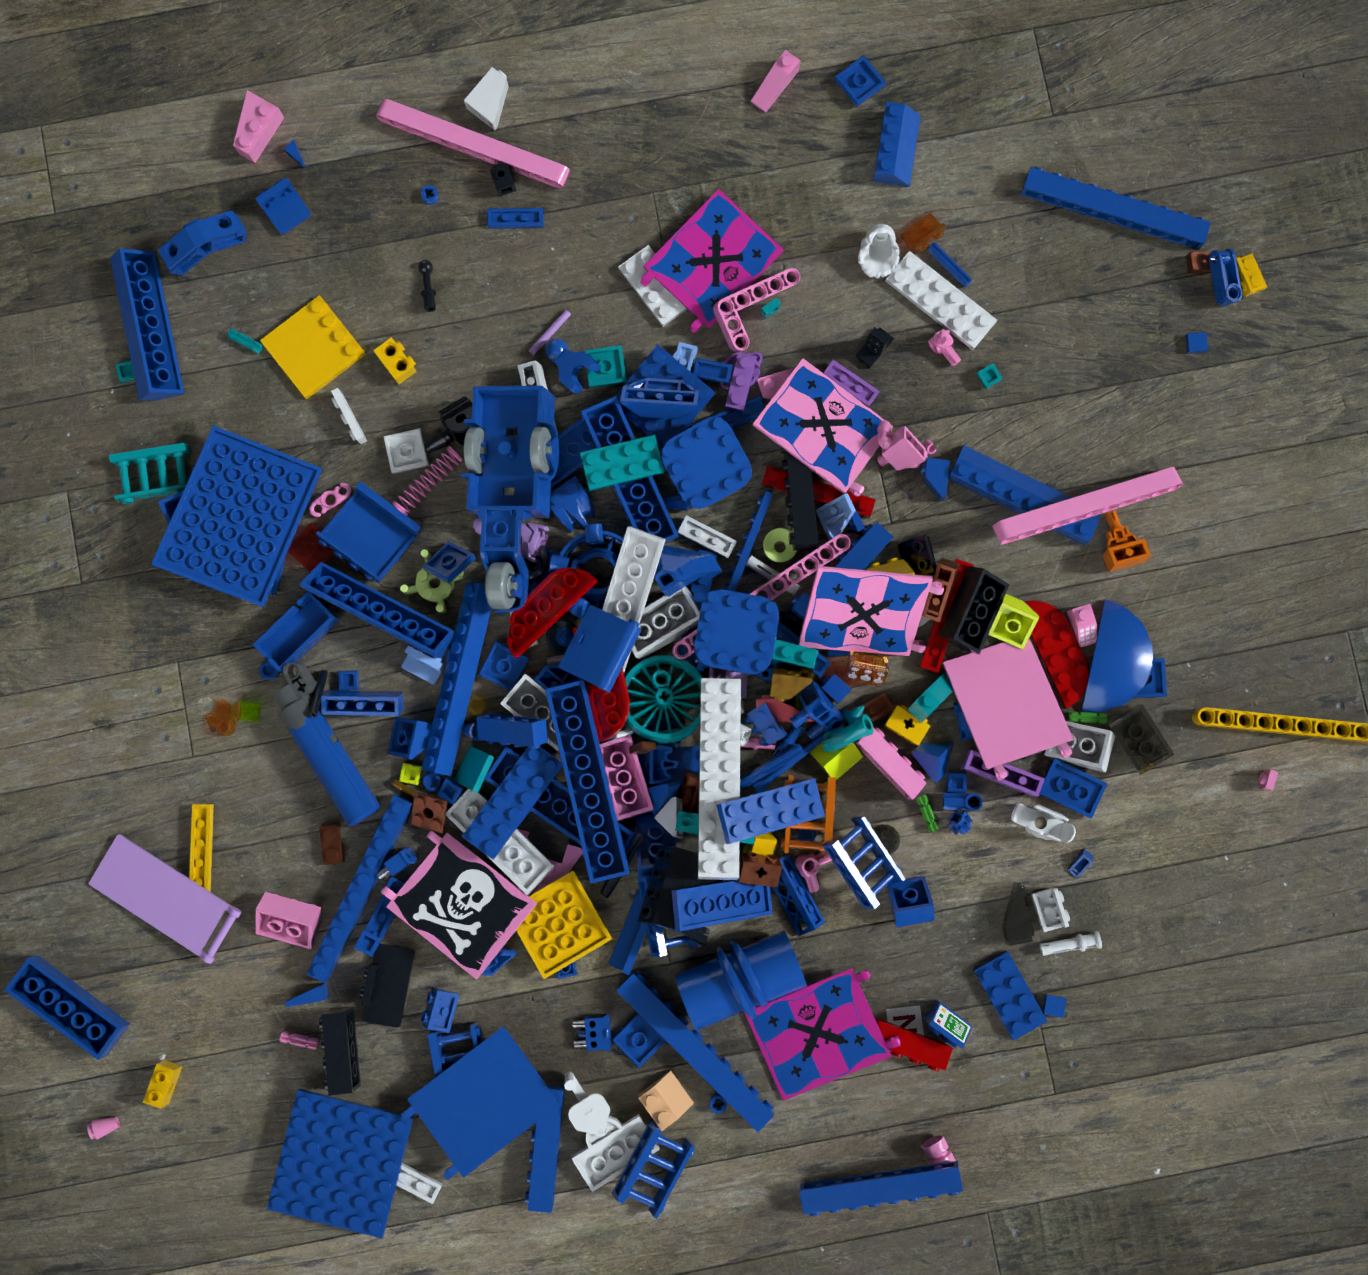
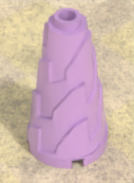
M476 518L473 522V529H475L477 534L481 535L482 520ZM522 522L520 551L523 558L528 559L530 562H539V559L536 558L540 556L538 548L540 546L547 547L549 535L545 534V531H549L547 526Z

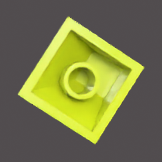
M1005 594L988 635L1024 649L1039 616L1024 601Z

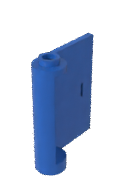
M589 605L558 668L610 693L642 630L639 628L640 624L632 619H629L627 622L595 606Z

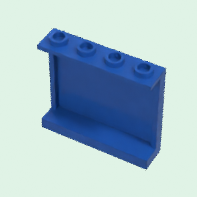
M360 481L356 486L357 491L323 531L321 533L317 531L316 534L319 539L318 542L323 547L327 548L329 546L334 550L333 553L339 559L345 558L349 561L348 565L356 571L358 569L365 573L363 576L370 582L375 581L379 584L422 533L420 525Z

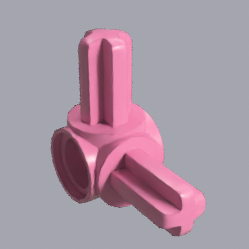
M941 329L928 340L930 348L936 354H943L951 366H955L961 361V358L952 348L953 339L949 330Z
M824 852L816 855L813 853L808 855L802 854L796 858L795 866L800 871L801 877H805L810 893L817 892L820 889L816 877L819 866L832 861L830 857H824ZM809 861V866L804 868L805 863Z

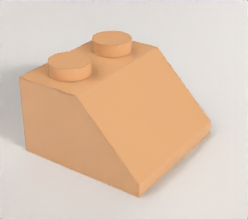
M671 1070L639 1093L638 1097L661 1131L678 1120L694 1104Z

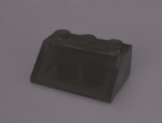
M1143 704L1136 705L1109 724L1110 729L1140 775L1175 755Z

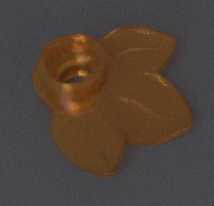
M218 699L215 713L206 715L208 725L211 728L217 729L222 736L232 735L235 732L236 723L241 718V706L239 703L231 706L227 701Z

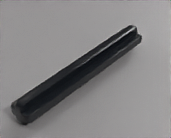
M640 832L634 834L625 849L628 865L645 839V836ZM622 876L608 879L602 887L600 894L608 898Z

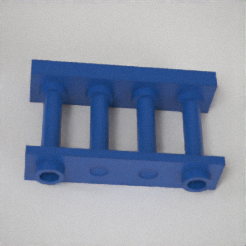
M864 816L853 817L851 820L856 827L840 842L827 841L822 846L863 908L875 909L880 904L876 899V895L890 881L903 882L905 878L902 875L901 869L894 863L871 828L869 820ZM861 834L866 843L849 858L845 852V847ZM871 849L876 859L859 873L855 863ZM881 865L887 874L870 889L866 884V878Z
M650 876L637 878L642 905ZM645 924L651 957L667 955L666 950L668 947L688 943L689 948L701 947V944L689 940V937L685 935L665 940L663 934L664 927Z
M473 1022L470 1025L471 1030L445 1036L439 1035V1031H430L427 1034L435 1077L446 1070L445 1066L447 1064L457 1062L470 1052L466 1051L446 1056V1054L442 1053V1046L444 1044L470 1038L473 1039L474 1048L480 1044L482 1030L480 1026L477 1027V1022Z
M649 1121L612 1194L616 1201L622 1204L630 1197L650 1206L648 1210L657 1219L659 1214L664 1211L666 1201L688 1159L693 1156L695 1146L687 1138H685L681 1145L662 1136V1131L657 1124ZM659 1143L678 1152L673 1163L651 1153L655 1144ZM650 1161L669 1171L662 1181L643 1172L644 1164ZM640 1179L659 1188L654 1199L632 1189L636 1180Z

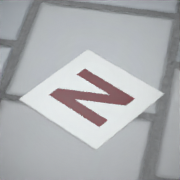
M920 1005L886 1009L888 1022L924 1035Z

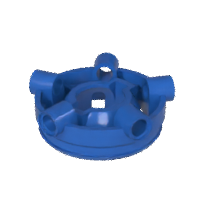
M602 524L586 525L585 533L576 536L568 542L559 556L552 555L549 571L554 572L562 568L579 569V567H582L583 564L585 565L587 561L595 557L607 559L615 569L619 555L613 552L612 548L614 543L622 546L624 538L612 532L603 531ZM604 540L611 541L608 549H589L577 559H574L572 567H570L571 559L568 557L580 545L587 543V546L605 545ZM610 584L602 589L590 588L568 612L581 619L590 605L587 601L596 603L595 606L600 608V603L605 602Z

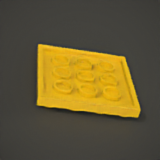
M320 295L260 340L306 399H309L366 355Z
M574 870L529 896L537 905L516 930L543 979L612 940L610 933Z

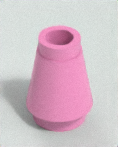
M117 1116L92 1120L91 1123L87 1124L89 1137L91 1139L96 1138L97 1140L120 1128Z

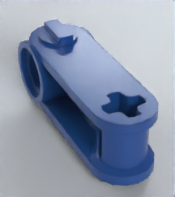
M1231 248L1224 251L1213 250L1209 255V264L1215 300L1218 305L1225 307L1239 302L1243 295L1236 255Z

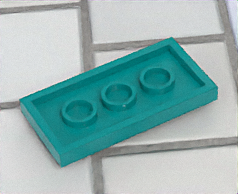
M655 435L580 453L589 491L664 473Z

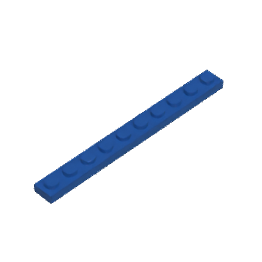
M766 491L764 496L760 495L756 505L759 506L758 513H753L750 520V523L753 524L752 528L745 533L743 541L746 542L743 549H739L736 556L739 559L737 566H732L729 574L732 577L730 584L726 583L723 590L735 592L772 499L773 494ZM696 658L694 665H697L698 671L704 673L706 667Z

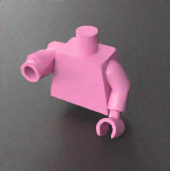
M881 421L877 428L880 437L878 443L882 447V455L878 456L877 460L882 467L890 463L896 470L917 468L928 457V453L934 454L936 452V447L931 440H926L922 445L906 426L901 427L893 434L891 424L888 421Z

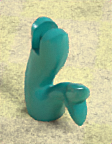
M857 706L852 711H842V715L849 726L830 729L823 733V750L825 752L839 750L858 739L873 734L874 729L871 719L866 714L861 715L865 706Z

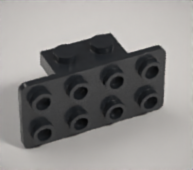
M380 943L375 951L373 963L369 964L364 971L363 978L366 979L365 987L362 986L360 991L361 1004L365 1005L362 1016L364 1022L395 1028L401 1026L415 955L413 949Z

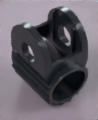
M465 396L439 411L440 419L448 435L453 434L457 442L464 446L465 434L470 428L464 423V419H472V402Z

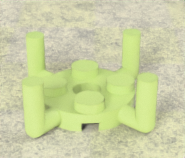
M426 549L421 551V556L427 562L432 557L431 553ZM422 568L417 573L416 585L410 587L402 585L400 590L406 595L418 592L424 599L437 602L436 610L441 614H445L447 610L444 600L452 593L455 581L465 579L467 575L462 571L449 584L424 571ZM434 578L440 580V585L437 588L430 586V582Z

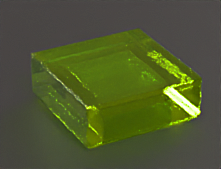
M241 701L238 720L259 723L261 703Z

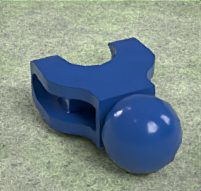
M551 339L545 346L547 358L559 368L561 383L573 393L579 394L583 389L577 380V373L581 368L586 367L594 372H598L601 368L600 364L590 354L573 352L568 349L567 344L562 339Z

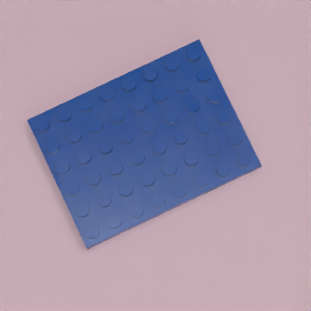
M213 426L151 565L264 608L322 473V468Z

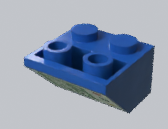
M936 1000L924 1017V1020L927 1022L926 1026L938 1036L943 1034L942 1038L954 1048L958 1045L963 1049L972 1029L971 1024L938 1000Z

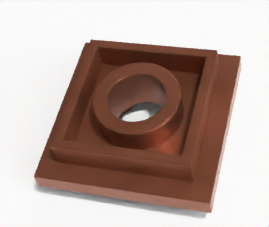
M415 792L411 825L444 833L448 800ZM427 808H430L434 815H430Z

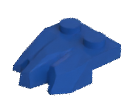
M574 476L551 492L550 508L561 525L570 533L574 530V524H578L585 530V526L588 525L585 516H595V506L577 478Z
M656 745L657 749L644 755L637 754L646 784H664L672 779L668 769L678 768L680 764L669 759V755L673 753V748Z

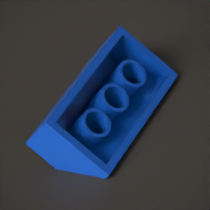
M886 101L873 182L910 187L921 115L905 104Z

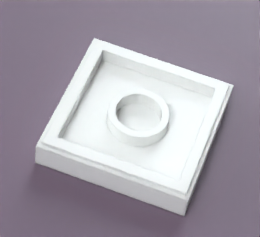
M421 428L384 436L392 474L429 466Z

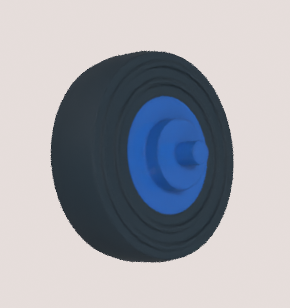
M566 620L555 622L546 633L548 647L554 653L564 655L574 637L573 628L577 626Z

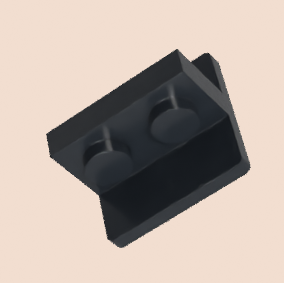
M926 534L898 544L901 560L904 559L915 575L929 576L935 574L937 564L929 536L927 537Z

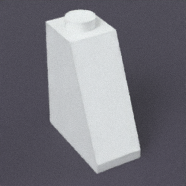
M492 67L464 100L466 109L493 130H496L508 91L507 76L501 70L497 71Z

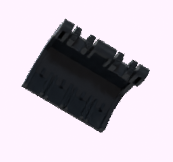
M659 845L638 921L643 924L657 925L675 931L672 890L723 882V880L698 879V853L675 846ZM701 927L676 932L689 937V940L695 943L706 945L708 936L705 934H709L710 929Z

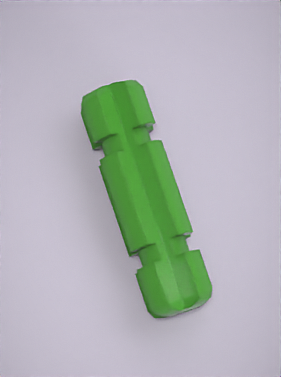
M1071 711L1068 714V721L1105 724L1107 723V714Z
M925 794L917 796L916 801L920 805L924 821L927 822L928 831L938 830L939 827L937 822L934 821L935 816L931 806L927 803V796Z

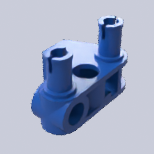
M813 680L811 684L797 693L802 702L803 709L789 719L795 728H798L810 718L817 721L805 730L810 739L814 740L825 730L841 728L845 724L841 711L828 699L819 685Z

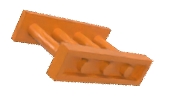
M789 775V780L785 779V786L798 782H793V775ZM828 777V782H824V784L817 783L818 791H823L824 794H827V801L822 803L823 811L826 813V821H822V823L804 822L786 827L785 838L781 839V849L784 850L785 854L789 855V848L820 850V852H824V857H829L822 845L827 841H833L836 777ZM791 829L821 830V832L825 833V840H821V842L790 840Z

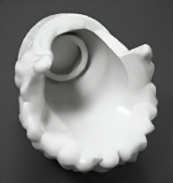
M878 224L870 228L866 237L861 241L858 263L869 277L874 276L877 279L880 276L887 277V275L891 274V271L895 270V266L899 262V247L896 243L895 233L890 226L885 224Z

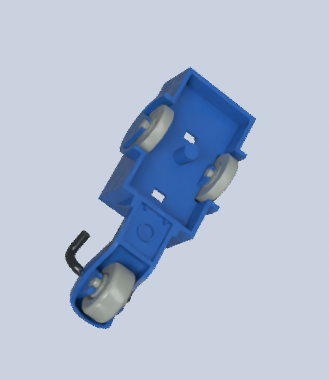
M543 386L473 387L472 419H464V423L470 427L464 439V460L470 473H461V477L468 480L466 510L476 514L478 519L482 520L480 555L486 573L484 592L486 594L487 606L494 611L512 612L522 608L528 596L529 580L543 576L549 566L546 546L538 548L541 567L534 572L528 571L520 551L522 520L549 518L551 480L556 475L559 462V442L554 425L555 396ZM517 429V436H507V430ZM504 488H514V495H504Z

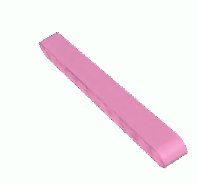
M389 99L382 100L376 114V118L383 123L495 165L508 164L509 170L556 188H563L570 172L569 168L560 163Z
M1170 467L1003 519L992 527L1000 544L1004 545L1180 488L1183 482L1175 467Z
M844 534L837 535L750 594L757 596L758 592H763L767 599L773 600L815 572L818 566H824L850 547L849 537ZM837 539L844 542L843 549L837 547ZM821 550H826L828 552V559H823L821 557ZM806 560L813 563L812 570L805 567L804 563ZM789 571L797 573V580L789 578ZM774 581L781 583L782 588L780 591H776L773 588ZM697 630L673 646L672 653L675 658L684 659L694 653L695 643L693 642V636L697 633ZM678 645L686 647L687 652L685 655L677 653L676 648Z

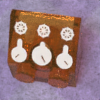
M849 651L845 669L846 678L854 682L866 681L874 686H878V684L884 685L889 673L888 657Z

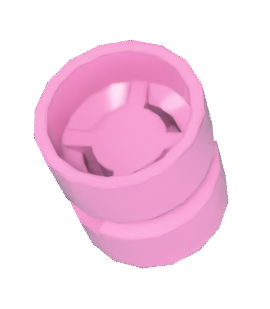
M943 1135L932 1137L921 1145L924 1155L930 1158L928 1161L929 1165L956 1161L952 1152L947 1150L949 1146Z

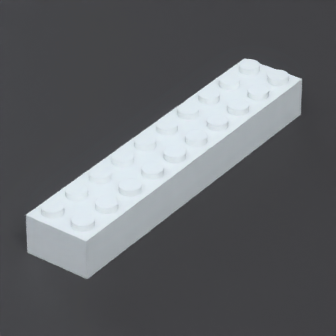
M701 678L698 879H739V841L726 844L716 804L740 798L741 679Z

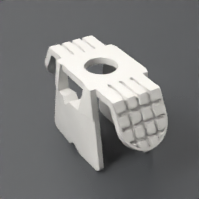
M1017 803L1013 809L1011 820L1024 826L1027 832L1037 838L1069 843L1075 837V827L1060 821H1068L1069 819L1058 812L1041 805H1034L1031 809L1021 803ZM1037 817L1045 818V828L1038 829L1035 826V819Z

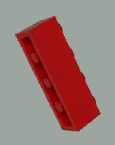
M875 1019L885 1041L894 1036H898L900 1039L898 1047L889 1049L892 1055L902 1058V1055L910 1058L909 1061L918 1065L923 1062L928 1064L929 1069L937 1072L940 1069L946 1071L953 1050L951 1045L882 1019Z

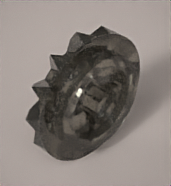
M882 824L873 829L879 840L882 839L881 832H883L885 837H892L887 841V846L882 843L889 855L898 849L900 837L894 827Z

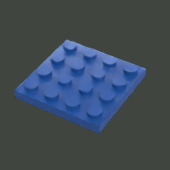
M657 344L625 385H630L643 378L683 380L699 391L697 408L680 419L640 417L620 403L622 388L615 396L624 415L648 436L655 435L657 443L663 448L669 439L688 428L716 393Z

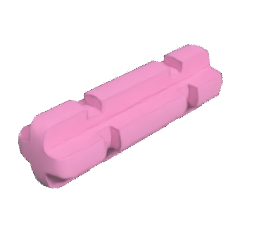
M283 1031L280 1035V1042L282 1043L290 1042L291 1045L304 1048L308 1046L309 1049L313 1050L317 1049L319 1039L314 1037L309 1038V1036L296 1033L291 1034V1032Z

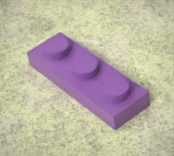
M738 353L725 408L744 412L757 356Z
M832 360L823 373L868 408L880 392L834 360Z

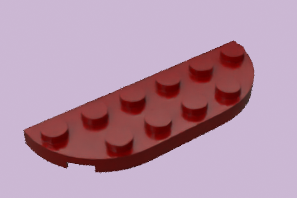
M562 568L547 576L527 596L523 607L513 611L510 617L507 641L513 657H520L598 582L595 577L577 568Z
M1024 601L1039 616L1030 636L1064 708L1067 709L1075 704L1086 690L1089 679L1087 661L1067 619L1056 607L1042 601Z
M574 627V628H573V633H574V635H575V633H576L578 627ZM623 668L610 693L585 681L599 742L606 741L615 736L622 729L629 715L630 699Z

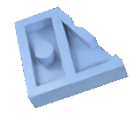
M848 493L815 510L829 541L842 533L856 511Z

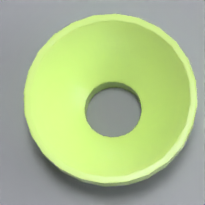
M776 528L766 535L763 542V550L770 560L784 563L795 556L797 551H793L792 545L789 544L790 530ZM777 542H783L786 549L779 553L774 549V545Z

